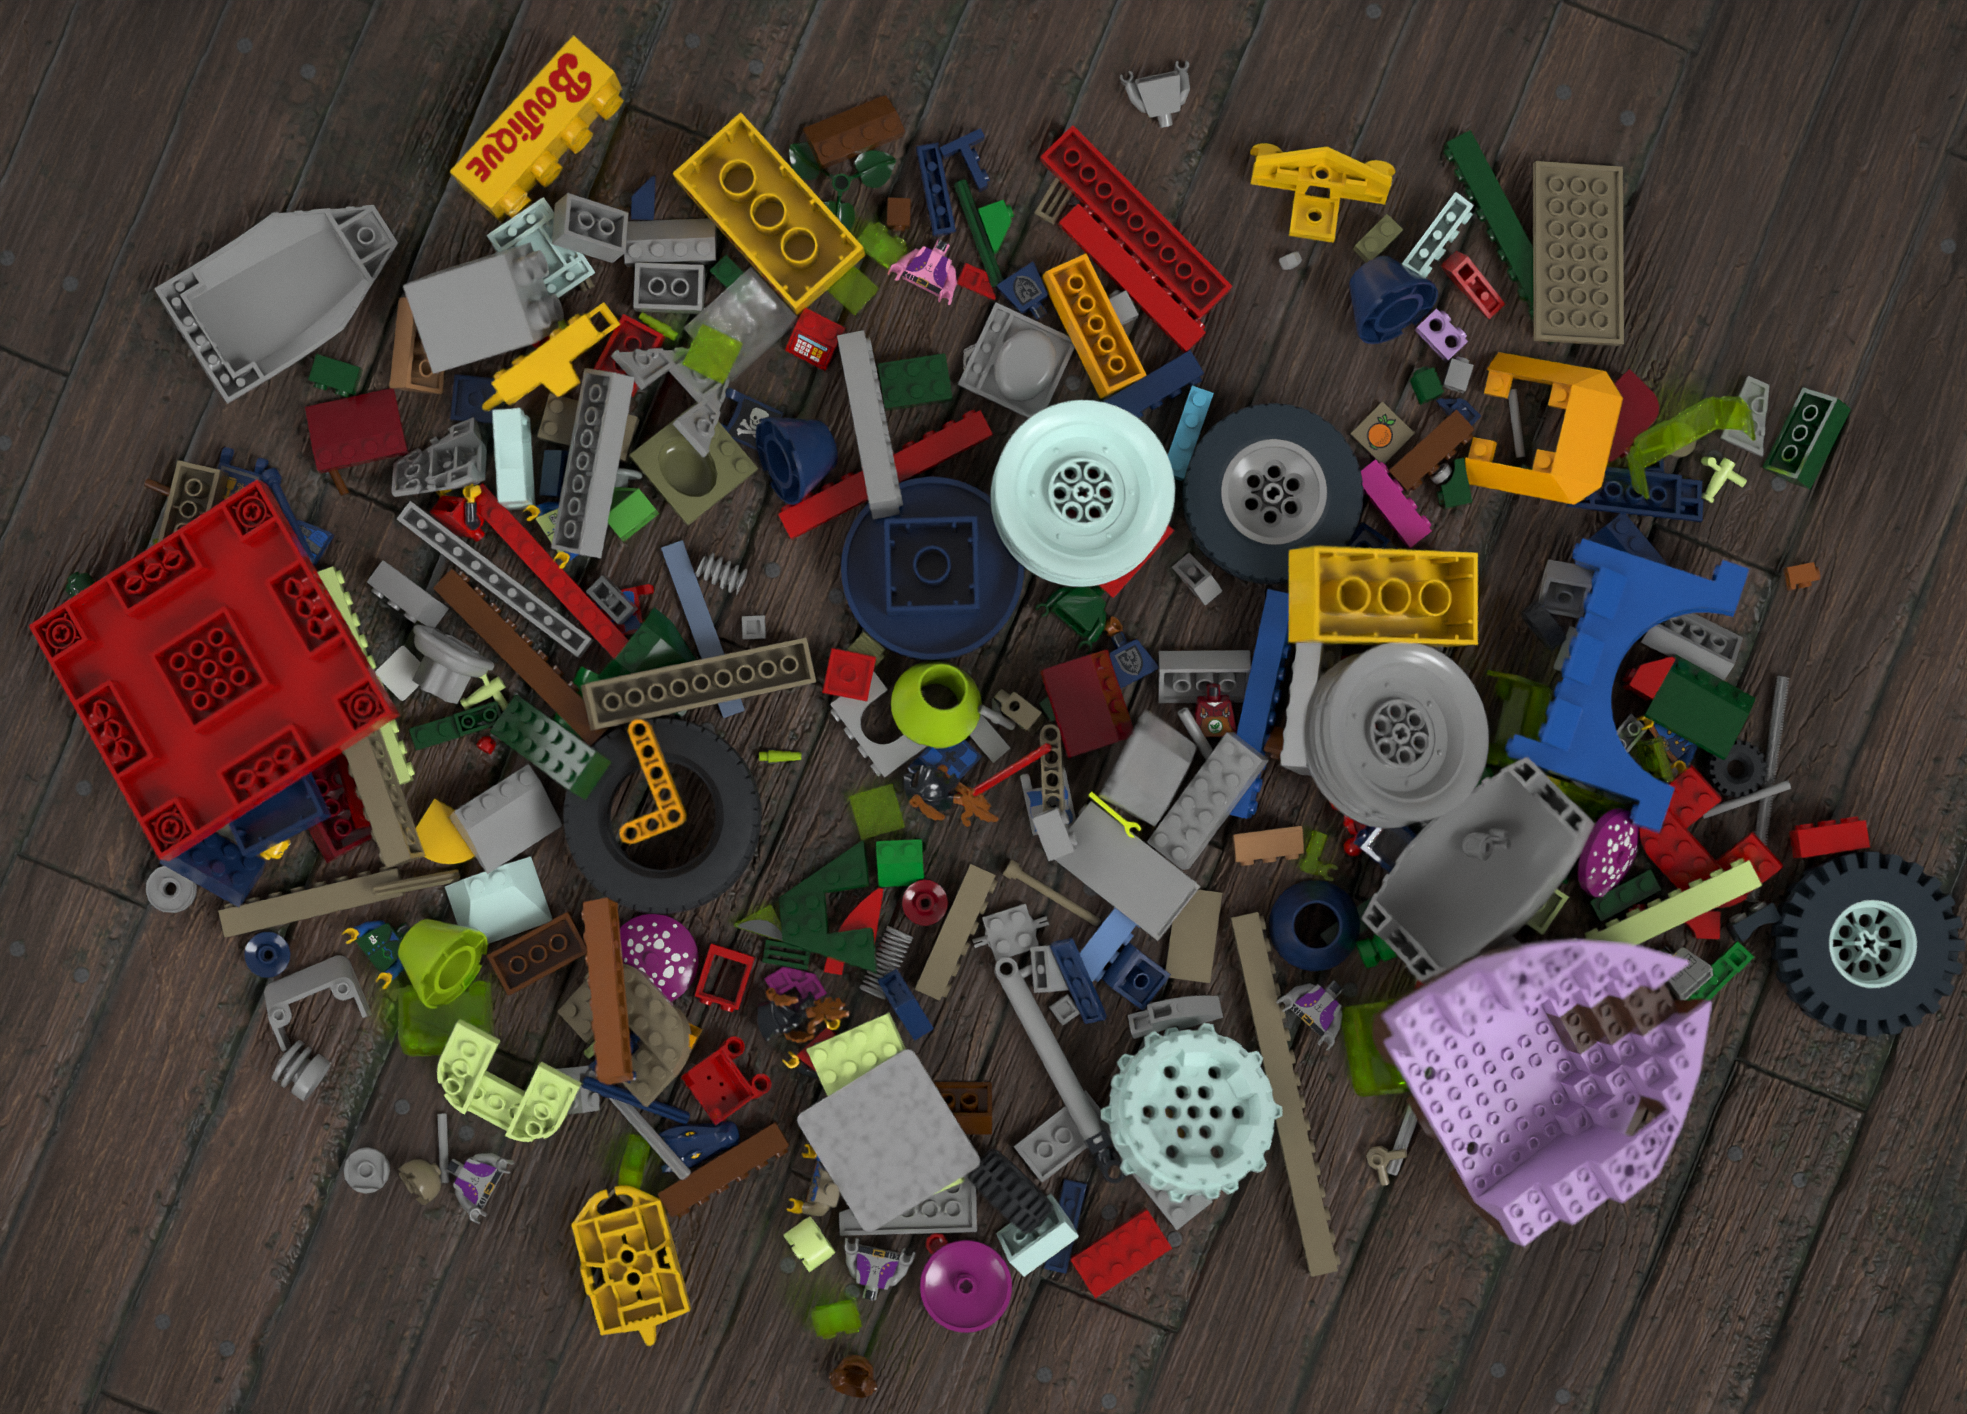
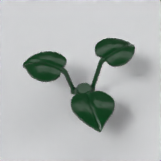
M808 142L791 144L789 147V158L794 171L803 179H815L820 169ZM874 150L860 154L855 160V167L859 172L850 177L845 174L834 176L825 169L820 171L832 179V187L838 191L837 202L827 201L824 204L848 231L854 224L855 210L850 203H841L842 192L848 190L851 180L860 176L862 183L870 188H879L887 183L896 164V159L890 154Z

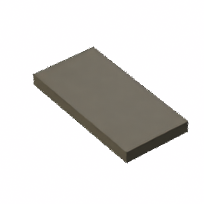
M1197 890L1172 922L1166 971L1171 974L1169 978L1210 983L1222 893Z

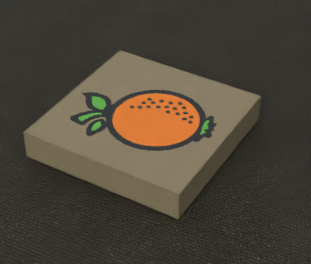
M1381 402L1350 435L1379 463L1382 461L1385 464L1415 433L1385 403Z

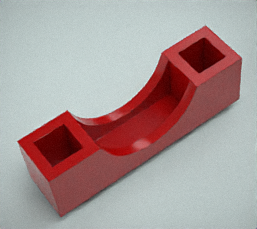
M1634 904L1632 908H1626V914L1637 908L1641 912L1646 909V904ZM1714 908L1684 922L1693 938L1720 939L1721 912L1714 911Z

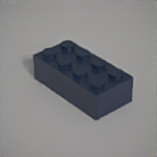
M216 833L208 836L170 861L160 860V864L237 907L241 906L263 874L266 862L257 856L252 858L243 856L238 845Z

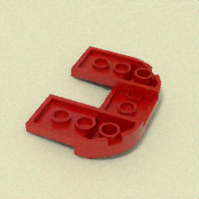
M1692 764L1667 783V785L1675 788L1659 834L1640 828V839L1647 855L1682 892L1690 888L1689 883L1700 878L1704 882L1711 878L1710 873L1721 868L1725 872L1732 868L1731 863L1742 858L1745 862L1750 860L1761 884L1783 867V864L1753 831L1715 860L1686 829L1722 800V797ZM1753 890L1715 908L1736 905L1747 899V895Z

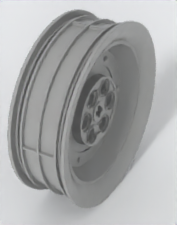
M1417 643L1383 644L1367 652L1354 654L1339 661L1328 669L1315 685L1308 699L1303 718L1304 753L1310 772L1321 792L1332 805L1349 818L1377 828L1403 827L1418 821L1437 818L1452 811L1464 802L1476 787L1482 775L1488 754L1487 718L1474 685L1462 669L1450 658L1433 648Z

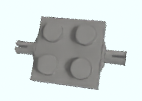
M1025 903L982 917L985 925V936L972 940L973 943H976L974 944L975 948L988 944L993 950L995 960L998 961L1004 957L1029 951L1030 947L1039 946L1036 938V929L1047 926L1049 923L1046 921V916L1033 920L1028 913Z

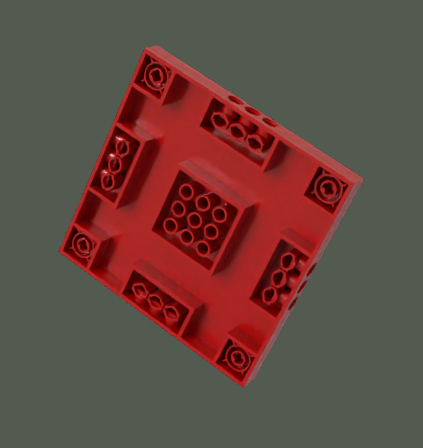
M258 479L28 625L160 860L170 861L400 716L269 487Z

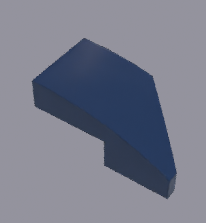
M652 175L632 195L631 219L654 220L656 175Z
M1438 399L1436 401L1448 416L1457 409L1471 425L1481 418V415L1466 400Z

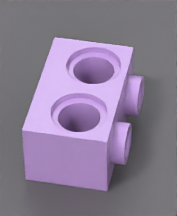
M1435 309L1415 331L1447 362L1468 342L1465 339L1467 335L1461 328H1455L1450 323L1451 318L1443 310L1439 312ZM1430 321H1438L1441 325L1440 331H1432L1429 327ZM1453 337L1456 340V347H1447L1445 338Z

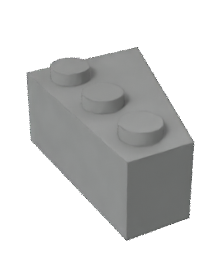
M385 561L380 563L367 581L373 587L371 591L381 599L386 596L390 599L388 604L397 611L400 608L406 611L404 616L413 623L418 620L426 626L435 628L449 609Z

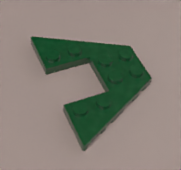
M864 841L859 842L779 897L782 941L785 944L796 946L803 950L823 955L826 958L844 962L850 966H856L877 974L874 931L872 927L831 934L828 931L825 893L869 887L866 844Z

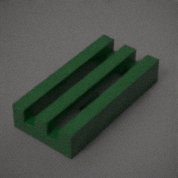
M766 940L763 963L808 970L809 951H806L805 955L769 950L770 945L806 951L783 942ZM768 955L804 960V964L768 959Z

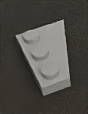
M1750 376L1746 378L1720 439L1760 457L1763 456L1765 419L1769 395L1768 384Z

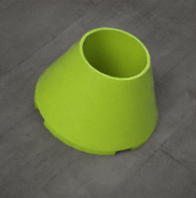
M925 661L910 667L899 677L892 692L891 711L896 725L907 738L919 745L923 744L937 749L957 745L974 731L981 715L978 713V707L982 705L977 685L963 669L948 662ZM934 683L945 685L956 695L958 706L950 710L935 709L926 703L920 689Z
M424 919L415 924L406 933L400 943L398 957L420 1001L428 1008L435 1009L438 1004L443 1003L447 1005L455 1000L472 983L482 967L479 964L482 954H487L488 941L485 934L477 929Z

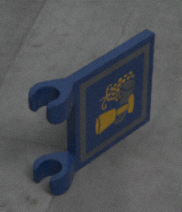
M224 447L218 470L227 472L229 475L222 501L255 480L262 481L261 475L266 471L269 461L264 458H258L255 472L230 465L234 450Z

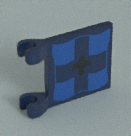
M966 740L947 748L937 749L929 746L907 770L915 774L917 770H911L912 766H922L925 764L937 769L939 765L943 764L948 768V775L951 776L955 773L960 780L982 756Z

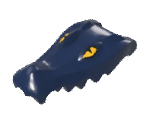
M732 1121L720 1122L717 1125L711 1123L681 1124L658 1133L688 1169L700 1165L705 1160L725 1149L736 1146L740 1140L737 1126ZM667 1164L661 1166L662 1173L674 1172Z

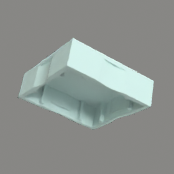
M520 408L493 410L498 502L508 510L525 509L529 505L536 506L530 418Z

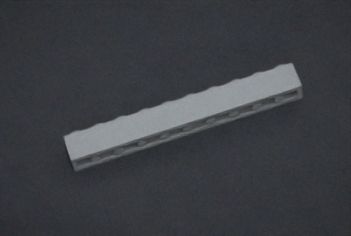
M410 501L397 517L399 522L578 658L582 657L594 641Z

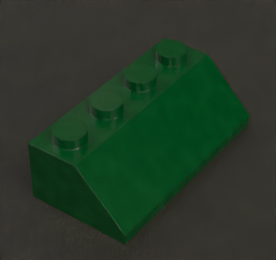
M1803 387L1762 468L1792 484L1811 489L1851 408L1836 397Z

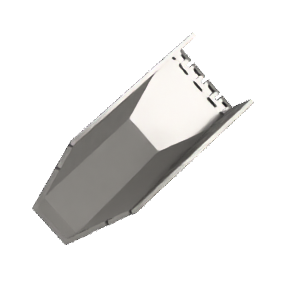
M1145 711L1139 717L1138 722L1140 724L1110 779L1116 785L1109 782L1106 788L1112 792L1105 789L1099 794L1098 798L1155 827L1187 771L1197 745L1151 713Z

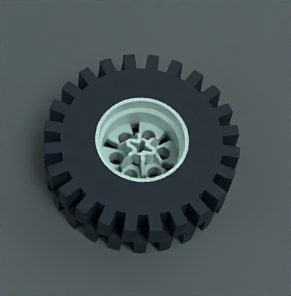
M1879 852L1846 853L1842 856L1827 858L1817 867H1810L1802 873L1804 877L1800 882H1794L1787 890L1790 895L1786 902H1780L1777 907V911L1782 919L1778 921V924H1773L1771 928V936L1776 937V948H1771V957L1773 960L1778 961L1780 970L1775 973L1779 982L1786 984L1789 990L1786 992L1787 996L1792 1002L1798 1003L1803 1008L1802 1012L1806 1016L1821 1022V1025L1844 1033L1872 1037L1880 1034L1892 1035L1900 1033L1901 1029L1905 1027H1915L1921 1024L1923 1016L1934 1014L1940 1009L1941 1005L1938 1002L1942 996L1951 995L1955 986L1950 984L1953 975H1960L1963 964L1957 962L1958 951H1965V940L1958 939L1957 928L1963 927L1961 916L1953 915L1951 906L1955 905V902L1951 895L1943 894L1939 888L1942 883L1935 876L1926 875L1921 865L1915 862H1907L1902 859L1903 857L1894 854H1882ZM1880 910L1884 912L1886 916L1880 921L1879 924H1876L1875 920ZM1850 912L1853 916V924L1845 917ZM1863 914L1869 920L1865 927L1859 924V918ZM1843 925L1849 930L1848 936L1842 938L1839 934V929ZM1882 926L1888 929V935L1884 939L1879 936V929ZM1833 939L1841 940L1842 945L1833 947ZM1864 939L1872 941L1869 944L1870 949L1863 947L1866 943ZM1901 939V949L1888 947V941ZM1843 948L1847 949L1849 953L1845 961L1839 958V952ZM1882 949L1888 952V958L1885 961H1881L1878 957L1879 951ZM1862 960L1868 963V969L1864 973L1858 967ZM1853 962L1852 972L1848 974L1845 969ZM1874 964H1879L1886 974L1879 977Z

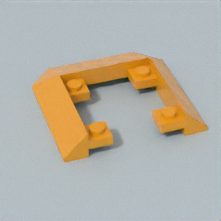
M1498 352L1487 368L1489 374L1484 394L1508 399L1513 378L1553 385L1548 405L1550 407L1566 409L1556 453L1537 449L1532 470L1492 463L1497 442L1473 437L1468 458L1465 457L1469 485L1572 505L1577 504L1602 487L1623 397L1606 371Z

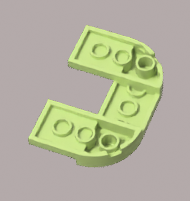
M459 1019L443 1051L437 1069L438 1083L442 1084L445 1090L444 1096L448 1102L464 1115L468 1110L506 1130L505 1136L517 1141L533 1142L534 1139L542 1137L545 1139L555 1133L566 1118L582 1083L541 1062L527 1091L521 1090L486 1071L500 1040Z

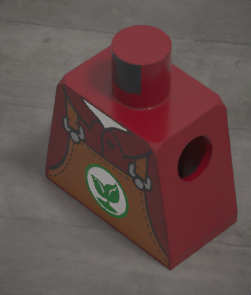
M1208 684L1207 695L1197 696L1194 720L1205 737H1223L1226 733L1234 732L1237 735L1229 695H1221L1220 684Z

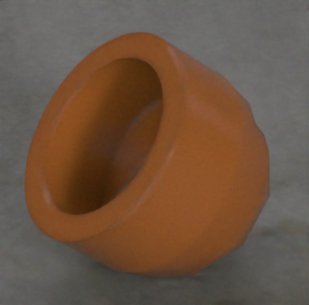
M1112 616L1106 620L1103 631L1106 630L1108 632L1106 635L1112 637L1122 632L1123 628L1119 620Z

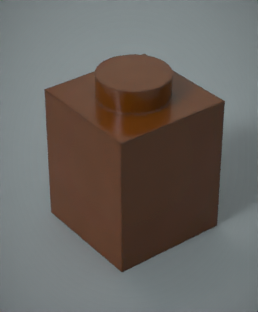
M888 198L887 228H892V232H905V229H910L911 198Z

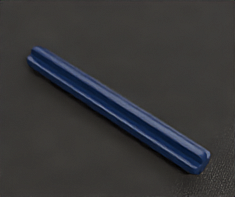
M585 1076L582 1081L581 1087L683 1124H687L690 1113L655 1100L646 1107L630 1091L611 1084L607 1085L588 1076Z

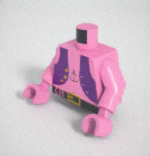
M938 239L933 250L924 246L921 249H914L902 256L897 263L891 265L887 274L895 272L897 274L896 281L902 275V279L938 296V302H941L942 298H947L949 300L948 305L952 303L957 279L956 269L951 265L952 260L945 257L950 246L946 242Z

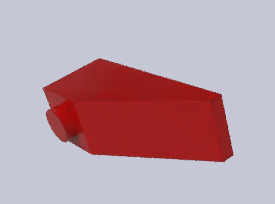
M1455 251L1440 265L1451 281L1487 319L1494 316L1505 305L1504 301L1468 256Z

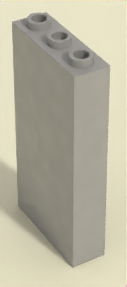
M1092 801L1089 805L1085 804L1079 811L1077 820L1068 825L1069 831L1074 832L1078 844L1075 845L1076 850L1054 860L1158 941L1200 886L1137 836L1134 838L1129 837L1124 826Z

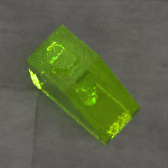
M633 1134L629 1136L620 1167L619 1186L628 1185L641 1189L651 1148L650 1144L642 1136Z

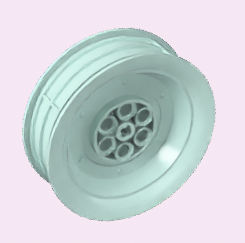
M1087 400L1064 402L1048 407L1029 418L1018 428L1007 443L992 479L990 499L992 516L1003 544L1010 554L1027 570L1047 581L1060 585L1074 587L1096 586L1116 580L1129 573L1148 556L1166 530L1173 510L1175 494L1174 476L1170 461L1162 444L1155 434L1137 417L1117 406L1103 402ZM1068 469L1073 470L1076 478L1072 480L1067 479L1064 471ZM1087 470H1096L1099 477L1097 479L1089 478ZM1103 488L1109 490L1111 497L1107 499L1102 498L1099 490ZM1079 489L1081 492H1087L1085 498L1083 496L1078 497ZM1054 490H1062L1065 493V498L1061 500L1055 498ZM1067 509H1074L1077 513V518H1068L1065 511ZM1089 509H1097L1100 517L1097 519L1090 517Z

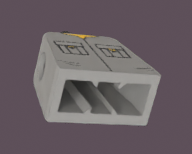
M1667 947L1659 951V953L1690 962L1665 981L1678 1000L1688 999L1713 976V969L1708 963L1683 947L1675 954Z

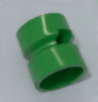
M1374 934L1373 939L1367 937L1356 942L1366 969L1379 965L1380 960L1387 962L1397 958L1394 950L1376 934Z

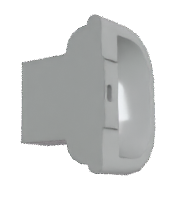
M414 626V645L418 651L424 654V657L412 681L420 685V689L432 693L446 702L458 704L470 678L482 677L488 670L494 668L492 661L483 657L478 651L452 635H447L439 629L429 626Z

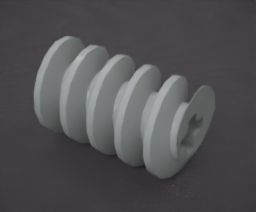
M712 552L708 557L705 554L697 569L696 576L699 577L704 573L705 581L712 577L713 585L720 581L721 589L728 585V592L732 593L737 589V595L745 581L747 569L739 573V565L731 569V561L723 565V557L715 561V553Z

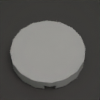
M370 1147L358 1149L345 1162V1179L357 1192L365 1194L376 1192L389 1179V1161L377 1149Z

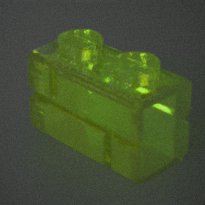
M870 222L857 241L864 247V252L889 271L891 265L897 263L908 252V249L905 247L907 243L897 235L893 238L887 234L888 229L880 222H877L876 225Z

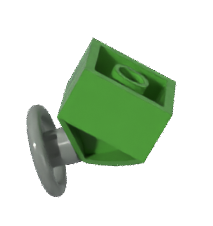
M618 468L608 524L620 539L625 542L655 518L659 512L639 488H627L628 479H641L642 473L635 470Z

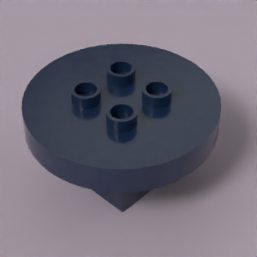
M924 477L899 483L903 506H899V515L873 519L870 503H868L852 524L843 547L841 560L844 593L855 618L862 628L887 649L905 657L926 661L948 660L961 657L988 643L1006 625L1016 608L1021 594L1024 566L1010 554L1003 544L994 524L991 498L987 494L967 483L943 477Z

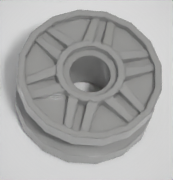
M166 866L159 867L151 873L146 883V894L149 902L162 912L177 913L183 911L193 903L196 897V883ZM173 882L177 887V891L175 894L169 895L166 887L169 883Z

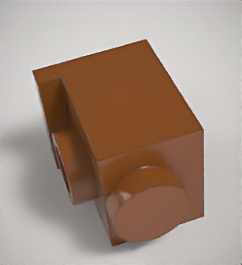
M1814 562L1783 569L1787 591L1796 589V585H1798V589L1812 586L1811 582L1821 578L1819 568L1815 567Z

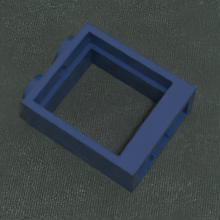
M897 968L877 980L914 1041L934 1029Z

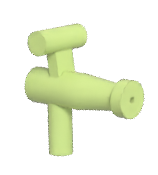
M1705 456L1701 459L1703 465L1710 466L1715 470L1706 492L1701 495V498L1709 503H1713V497L1727 478L1741 487L1746 484L1747 479L1732 471L1735 463L1729 459L1723 458L1719 466L1713 457Z
M488 671L485 675L479 677L483 679L485 685L477 689L468 698L460 700L464 709L470 710L471 706L493 696L500 709L504 711L508 703L500 692L506 688L502 679L498 676L489 681Z

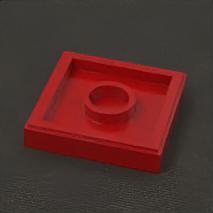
M831 648L822 693L867 702L876 657Z

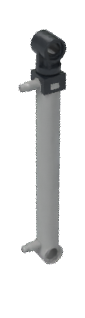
M1010 957L1001 958L994 967L995 976L1001 983L1082 1135L1090 1155L1099 1153L1093 1158L1106 1182L1110 1184L1121 1182L1126 1176L1120 1169L1122 1162L1114 1147L1106 1148L1113 1144L1111 1141V1129L1108 1131L1104 1130L1024 980L1025 977L1032 974V965L1019 970L1014 959ZM1002 964H1009L1012 967L1010 975H1003L1000 972ZM1110 1166L1119 1168L1120 1175L1118 1178L1115 1179L1109 1176L1108 1169Z

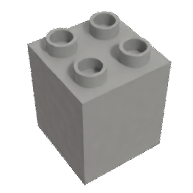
M531 242L431 273L403 286L433 374L535 343L559 328L558 321L563 320L562 305L555 294L548 295L543 278L549 275L548 264L540 250L533 251Z

